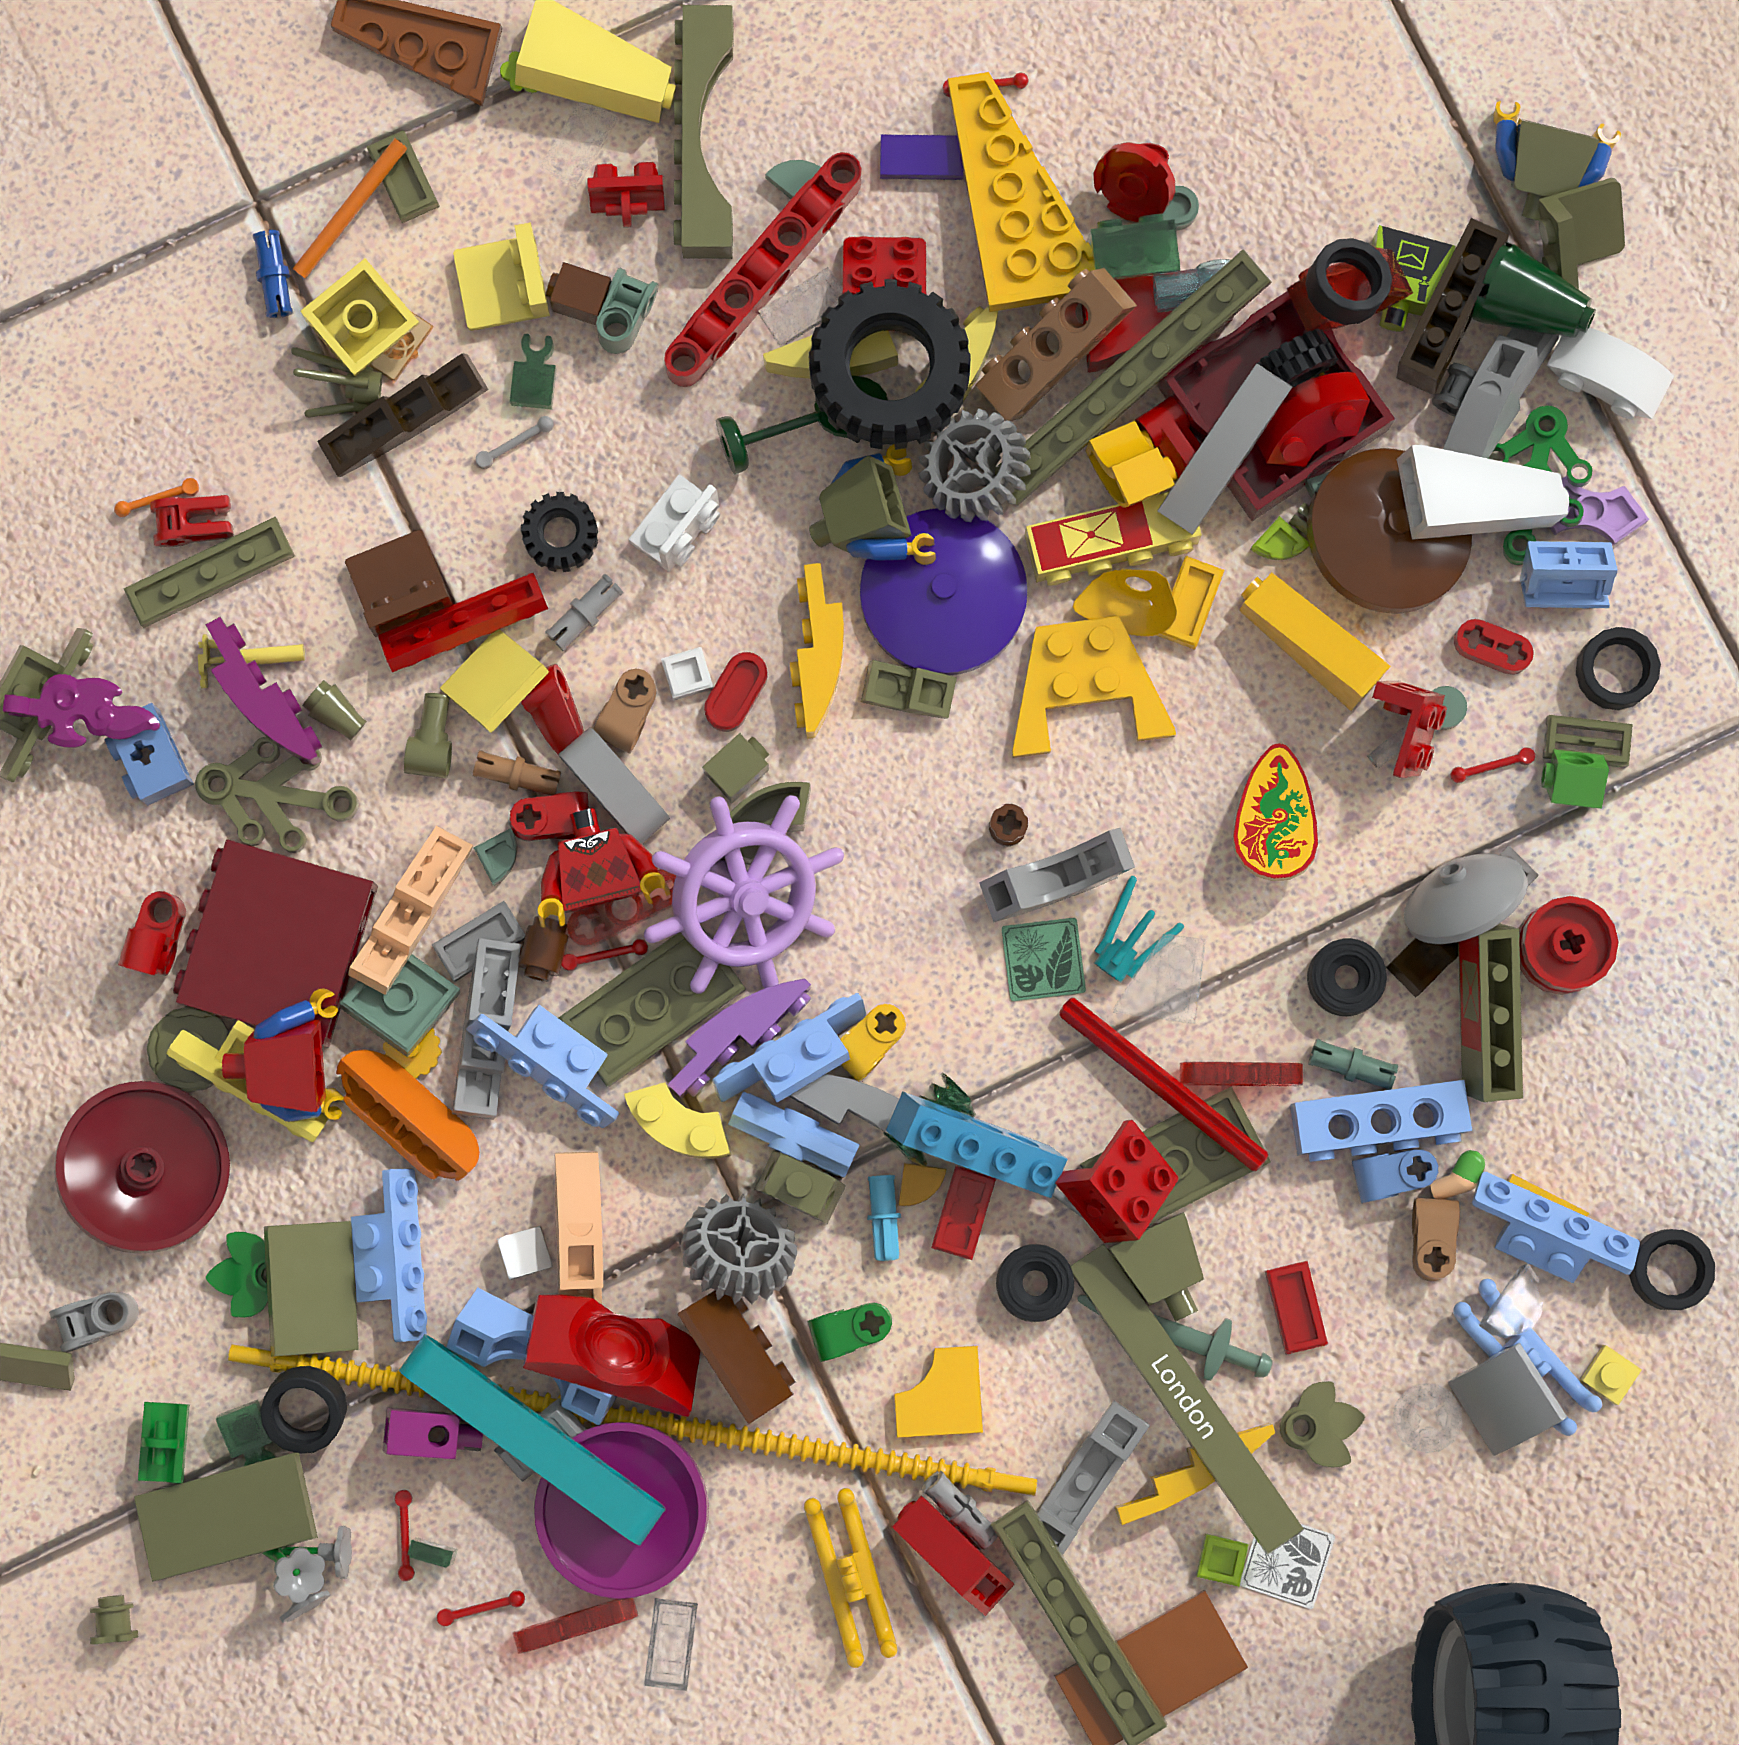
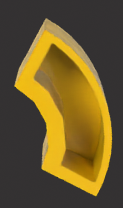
M1135 421L1089 440L1085 452L1102 484L1120 506L1126 508L1175 486L1173 481L1177 480V475L1172 462L1168 457L1162 458L1158 447H1153L1148 433L1145 430L1140 431Z

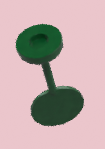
M852 376L854 383L861 391L873 398L888 400L887 393L880 384L867 377ZM816 401L814 404L815 412L743 436L732 417L724 416L716 419L720 442L734 475L745 471L749 466L746 445L816 422L825 431L837 437L847 438V432L843 429L836 430L828 422V416L825 411H820Z

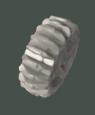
M978 408L974 417L968 411L962 410L959 422L950 417V424L944 431L935 430L934 434L937 436L935 442H924V447L930 454L919 457L920 464L925 469L918 473L920 480L926 484L923 487L924 493L929 498H933V505L938 510L945 509V513L951 518H957L961 515L964 521L971 523L975 514L982 521H987L989 510L991 509L996 514L1003 515L1001 504L1005 501L1010 504H1016V498L1012 495L1014 490H1026V485L1019 478L1031 474L1030 468L1024 463L1031 459V455L1027 448L1023 447L1026 444V439L1021 433H1017V427L1011 421L1006 420L1004 422V418L999 413L993 412L989 416L985 410ZM979 439L974 444L964 445L972 440ZM1003 452L1002 465L996 476L995 468L1001 459L1000 454ZM954 455V465L948 472L950 477L947 479L948 466ZM969 458L974 463L978 462L984 473L981 474L976 468L972 470L971 465L965 459ZM986 486L979 491L970 493L976 487Z
M726 1193L721 1198L720 1203L711 1198L705 1204V1208L698 1206L692 1218L686 1223L683 1231L685 1235H683L680 1245L681 1252L684 1253L682 1258L683 1266L691 1268L689 1272L690 1280H702V1292L712 1288L716 1290L717 1300L725 1294L732 1297L734 1305L740 1301L741 1297H745L752 1305L758 1299V1296L768 1300L774 1290L780 1291L788 1277L792 1275L797 1256V1245L794 1244L795 1231L787 1229V1218H775V1207L767 1210L762 1208L760 1198L753 1204L746 1201L744 1194L737 1201H733Z

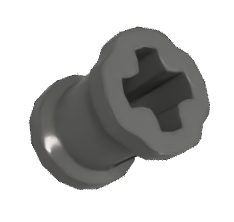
M1459 363L1449 365L1447 369L1449 376L1440 394H1435L1432 399L1434 406L1456 417L1467 390L1477 373L1470 367Z

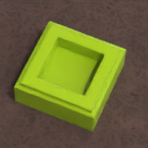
M1205 1533L1196 1576L1240 1587L1249 1544Z

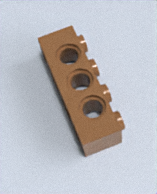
M1105 268L1090 272L1084 269L1069 282L1068 287L1071 291L1061 300L1055 298L1039 312V316L1042 319L1032 329L1027 326L1012 338L1010 343L1013 348L1004 357L999 354L982 368L981 371L985 375L975 386L1005 420L1014 421L1022 418L1137 306ZM1079 303L1083 304L1088 311V320L1085 325L1080 323L1076 317V307ZM1049 332L1054 333L1059 340V348L1056 353L1052 352L1047 345ZM1021 360L1025 361L1030 368L1028 381L1022 379L1019 375L1018 365Z

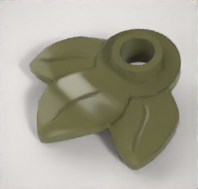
M1331 1381L1314 1383L1302 1392L1298 1406L1289 1409L1283 1415L1280 1421V1434L1290 1447L1300 1450L1305 1449L1309 1457L1316 1464L1325 1467H1342L1351 1463L1350 1453L1342 1440L1347 1439L1361 1426L1365 1415L1350 1404L1335 1402V1386ZM1300 1419L1305 1420L1308 1424V1431L1303 1436L1296 1435L1293 1430L1294 1423Z

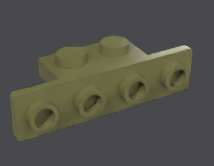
M77 628L58 663L24 645H20L0 681V730L17 738L0 771L1 778L10 782H14L17 776L22 778L33 761V755L30 754V751L36 740H43L51 728L50 725L43 729L40 728L37 717H16L3 712L4 695L39 699L42 687L49 678L58 674L72 675L77 664L82 666L86 662L93 648V644L89 642L93 635L92 632Z

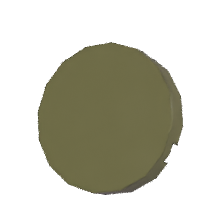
M192 1007L174 1009L166 1014L150 1032L147 1044L149 1065L158 1078L167 1085L186 1092L206 1090L214 1084L198 1073L184 1069L176 1060L169 1057L166 1052L182 1030L189 1032L218 1051L230 1031L223 1020L213 1013Z

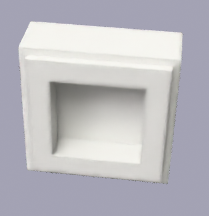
M701 647L661 658L673 701L713 689Z

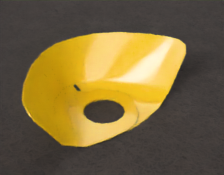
M1122 569L1105 572L1091 581L1076 598L1072 606L1075 612L1088 620L1119 616L1128 635L1156 636L1171 628L1177 616V607L1167 578L1156 571ZM1128 577L1142 578L1150 583L1151 589L1147 591L1136 590L1127 584L1126 579Z

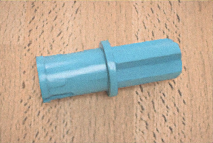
M895 1175L868 1177L871 1215L867 1216V1220H872L874 1258L877 1261H893L899 1258L897 1218H901V1213H896Z

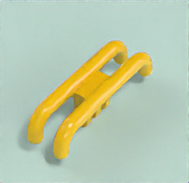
M843 1488L838 1492L837 1500L853 1553L836 1557L822 1506L816 1498L807 1499L804 1503V1510L842 1639L847 1663L852 1668H859L864 1662V1655L850 1608V1602L866 1597L881 1654L885 1658H892L897 1654L898 1650L855 1496L850 1489Z

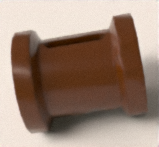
M1004 804L1001 808L996 809L989 822L991 838L1002 846L1011 847L1023 840L1028 828L1027 816L1024 814L1023 809L1015 804ZM1006 816L1014 817V825L1020 827V829H1013L1010 835L1002 833L1003 826L997 824V821L1004 822Z

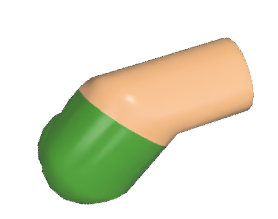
M1474 1150L1462 1153L1451 1174L1434 1180L1430 1185L1434 1198L1447 1199L1475 1189L1485 1169V1159L1482 1154Z

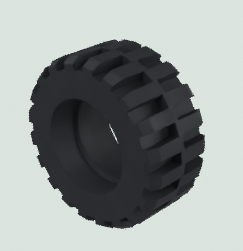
M884 279L885 286L874 287L871 281L861 284L860 292L854 295L848 290L838 297V305L835 308L829 306L821 316L822 323L820 327H815L811 338L812 347L811 351H809V370L816 403L821 412L825 411L828 416V422L836 430L843 429L847 432V438L856 443H859L861 439L870 442V448L882 450L883 444H895V450L907 448L908 442L917 440L919 444L931 439L932 432L935 430L941 432L950 424V417L953 413H958L963 404L965 391L968 389L971 353H969L968 349L969 340L966 331L961 329L958 315L953 308L946 309L943 306V298L934 292L930 293L929 296L922 293V286L909 282L908 288L897 286V280ZM888 330L899 331L914 337L925 347L929 356L930 370L926 382L917 392L899 400H881L867 395L856 386L850 372L851 355L857 344L871 334Z

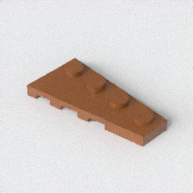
M337 0L331 22V28L334 32L483 107L502 33L501 23L401 0Z

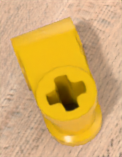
M891 1004L878 1005L840 1039L850 1056V1060L841 1064V1066L856 1081L860 1082L904 1034L906 1021L900 1009ZM892 1013L896 1015L897 1018L894 1020V1025L897 1029L894 1033L891 1034L888 1031H884L879 1034L876 1031L880 1025L876 1018L880 1014H883L885 1017H889Z

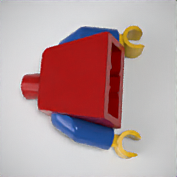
M324 988L318 989L311 995L310 1003L304 1000L283 1008L256 1025L255 1030L244 1042V1053H225L223 1055V1078L246 1079L248 1100L252 1103L260 1104L263 1109L286 1122L317 1118L321 1113H324L331 1120L339 1119L343 1114L341 1109L337 1106L329 1107V1105L333 1101L343 1100L344 1097L335 1088L325 1089L321 1021L314 1020L316 1014L325 1018H332L337 1014L338 1008L335 1006L321 1009L323 999L333 996L334 993Z

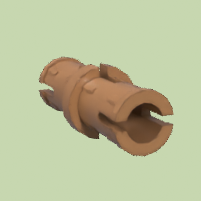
M479 750L478 760L475 762L473 770L474 777L478 776L509 784V789L515 791L520 787L547 795L556 794L561 771L525 763V758L517 756L516 760Z

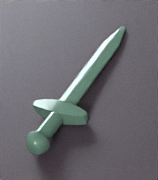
M1086 1295L1078 1296V1301L1099 1315ZM1154 1314L1176 1346L1206 1356L1204 1379L1211 1381L1223 1361L1255 1372L1254 1377L1264 1378L1270 1373L1273 1361L1267 1354L1262 1353L1259 1356L1229 1345L1232 1320L1225 1318L1214 1336Z

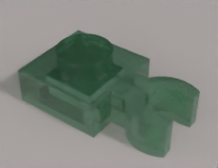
M524 334L521 340V347L526 357V362L514 361L510 404L511 406L552 410L557 369L556 365L545 364V361L552 356L554 351L552 337L546 336L544 348L540 351H534L530 348V334Z
M258 1399L221 1413L215 1418L231 1458L244 1454L246 1459L244 1466L276 1458L272 1452L264 1448V1445L272 1443V1440H270L262 1426L261 1406Z

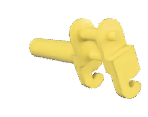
M203 634L202 642H198L199 648H203V654L198 655V670L201 675V688H208L207 668L211 667V664L224 663L226 661L223 656L210 657V649L218 647L213 639L209 640L207 634ZM303 644L241 650L247 664L253 660L256 661L257 665L305 661Z

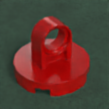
M1126 142L1114 145L1103 154L1093 172L1094 188L1097 194L1101 190L1104 197L1109 201L1106 207L1112 213L1128 221L1142 223L1147 222L1150 217L1162 215L1171 204L1176 192L1175 178L1168 165L1169 154L1164 147L1153 143L1136 144Z

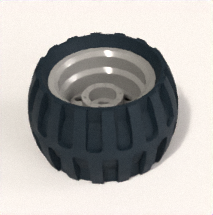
M1495 1583L1467 1588L1436 1601L1434 1606L1427 1609L1423 1616L1424 1622L1421 1630L1417 1633L1415 1658L1411 1672V1716L1414 1724L1415 1745H1618L1619 1728H1621L1618 1671L1615 1668L1609 1635L1604 1631L1600 1623L1601 1617L1595 1609L1587 1606V1602L1570 1594L1544 1586L1525 1583Z

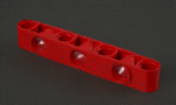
M844 152L832 155L812 179L808 180L696 310L665 352L666 372L672 383L680 387H688L697 383L714 362L721 358L833 227L844 209L855 198L861 188L862 168L855 156ZM839 170H847L854 177L850 182L843 184L836 182L832 176ZM790 231L799 234L801 240L796 245L786 246L780 242L779 238L782 234ZM733 294H742L748 299L747 304L738 309L728 306L726 301ZM681 356H689L695 361L694 366L685 372L676 370L673 367V363Z

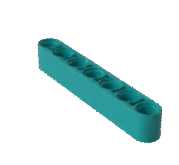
M424 1334L399 1369L400 1373L633 1543L641 1545L666 1510L660 1502L432 1337Z

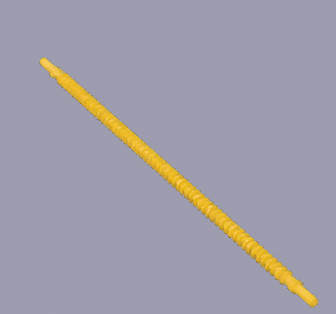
M231 1344L228 1361L268 1367L271 1372L281 1373L293 1367L312 1366L325 1370L338 1382L339 1380H345L347 1386H350L352 1382H357L359 1388H362L364 1384H370L371 1390H374L376 1386H382L383 1392H387L388 1388H394L395 1394H399L401 1390H406L408 1396H411L413 1392H418L420 1398H424L425 1394H428L401 1374L399 1369L397 1372H393L391 1366L381 1370L379 1364H374L373 1368H369L365 1361L360 1366H357L352 1359L348 1364H345L340 1357L337 1358L336 1362H333L328 1355L324 1357V1360H320L316 1353L310 1358L306 1357V1354L271 1357L270 1350ZM513 1386L506 1390L533 1411L539 1413L557 1400L551 1398V1393L549 1392L546 1393L545 1397H541L537 1390L530 1395L527 1394L525 1388H522L521 1392H514ZM612 1405L601 1422L603 1424L617 1422L643 1424L660 1430L670 1437L671 1435H676L678 1441H682L683 1437H688L690 1443L700 1439L704 1446L707 1445L708 1441H712L716 1448L720 1446V1443L726 1444L728 1450L733 1445L739 1446V1451L741 1452L744 1451L745 1447L751 1448L753 1454L757 1450H763L765 1456L769 1455V1452H775L777 1458H780L782 1454H788L789 1460H792L794 1456H800L802 1462H805L806 1458H812L814 1464H817L819 1460H824L826 1466H830L831 1462H836L838 1468H842L843 1464H848L851 1470H854L856 1466L862 1467L863 1472H867L868 1468H873L875 1474H879L880 1470L887 1471V1476L897 1472L901 1479L904 1478L905 1474H909L913 1481L918 1476L924 1477L925 1482L935 1472L942 1471L953 1484L960 1483L962 1489H965L967 1485H972L986 1492H992V1489L1035 1496L1038 1479L995 1472L996 1468L986 1467L985 1469L970 1468L968 1462L963 1467L957 1466V1461L955 1460L952 1461L951 1465L945 1464L943 1458L939 1462H933L931 1456L927 1457V1460H921L919 1454H916L914 1458H908L907 1452H904L902 1456H896L894 1450H891L890 1454H884L882 1448H879L877 1452H872L870 1446H866L865 1450H860L858 1444H854L853 1448H848L845 1442H842L840 1446L834 1445L833 1440H829L828 1444H823L821 1438H817L816 1442L809 1441V1436L799 1440L796 1434H792L791 1438H787L783 1431L779 1433V1436H775L770 1429L767 1430L766 1434L760 1433V1428L758 1427L755 1428L754 1432L748 1431L746 1425L738 1430L734 1423L730 1424V1427H723L722 1421H719L717 1425H711L710 1419H707L705 1423H699L697 1417H694L693 1421H687L685 1416L675 1419L673 1413H670L668 1417H663L661 1411H657L656 1415H651L648 1409H645L643 1413H639L636 1407H632L631 1411H626L624 1405H620L619 1409H614ZM573 1413L582 1424H584L585 1421H589ZM591 1422L592 1427H595L597 1425Z

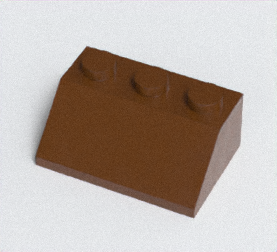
M714 1290L677 1315L749 1425L794 1395L790 1386L796 1383L783 1361L775 1365L766 1352L767 1349L772 1347V1344L759 1324L751 1328L742 1315L749 1310L743 1299L741 1298L734 1305L732 1297L724 1294L723 1297L717 1300L716 1290Z

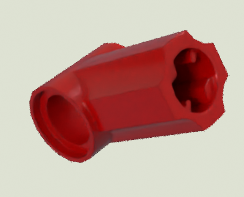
M1170 396L1136 418L1135 422L1140 431L1145 430L1148 433L1153 447H1158L1162 457L1170 459L1177 479H1179L1201 444L1189 429L1190 422L1182 407Z

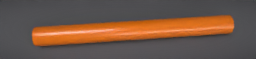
M396 138L393 139L292 268L305 279L308 277L408 149Z

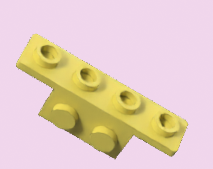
M239 1020L233 1026L219 1051L185 1030H182L170 1045L166 1054L176 1060L181 1067L198 1073L211 1081L219 1090L231 1093L246 1102L255 1112L269 1116L287 1127L295 1136L314 1142L328 1121V1118L321 1113L317 1118L286 1122L263 1109L260 1104L252 1103L248 1100L246 1079L223 1078V1055L225 1053H244V1042L254 1031L253 1028Z

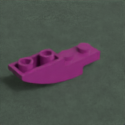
M221 617L205 624L226 661L211 669V671L239 711L257 730L288 753L312 765L321 762L316 751L323 747L311 725L303 729L295 714L301 712L302 709L291 689L282 692L276 682L262 690L260 686L267 681L256 661L253 660L247 664L240 649L245 647L246 643L236 625L233 623L227 627Z

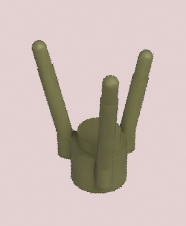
M298 347L291 349V353L295 356L348 372L346 376L315 370L294 369L293 374L297 377L346 385L345 397L353 399V402L308 409L304 412L306 417L327 416L354 411L360 412L381 398L382 372L373 371V367H366L354 376L338 359Z

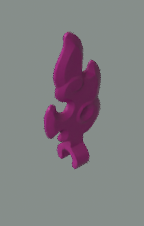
M58 674L45 682L39 699L4 695L3 712L16 717H37L38 725L42 729L49 725L52 726L53 732L47 739L50 743L60 747L76 748L87 742L86 737L78 735L74 730V722L79 719L85 722L88 731L92 735L107 736L117 740L130 738L145 730L157 731L160 728L157 718L145 708L139 706H115L113 698L122 695V689L111 681L101 678L76 679L71 675Z

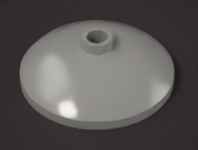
M1474 854L1451 860L1431 872L1414 889L1404 910L1405 923L1415 938L1432 944L1454 943L1478 936L1504 921L1520 905L1528 887L1526 874L1517 861L1498 854Z

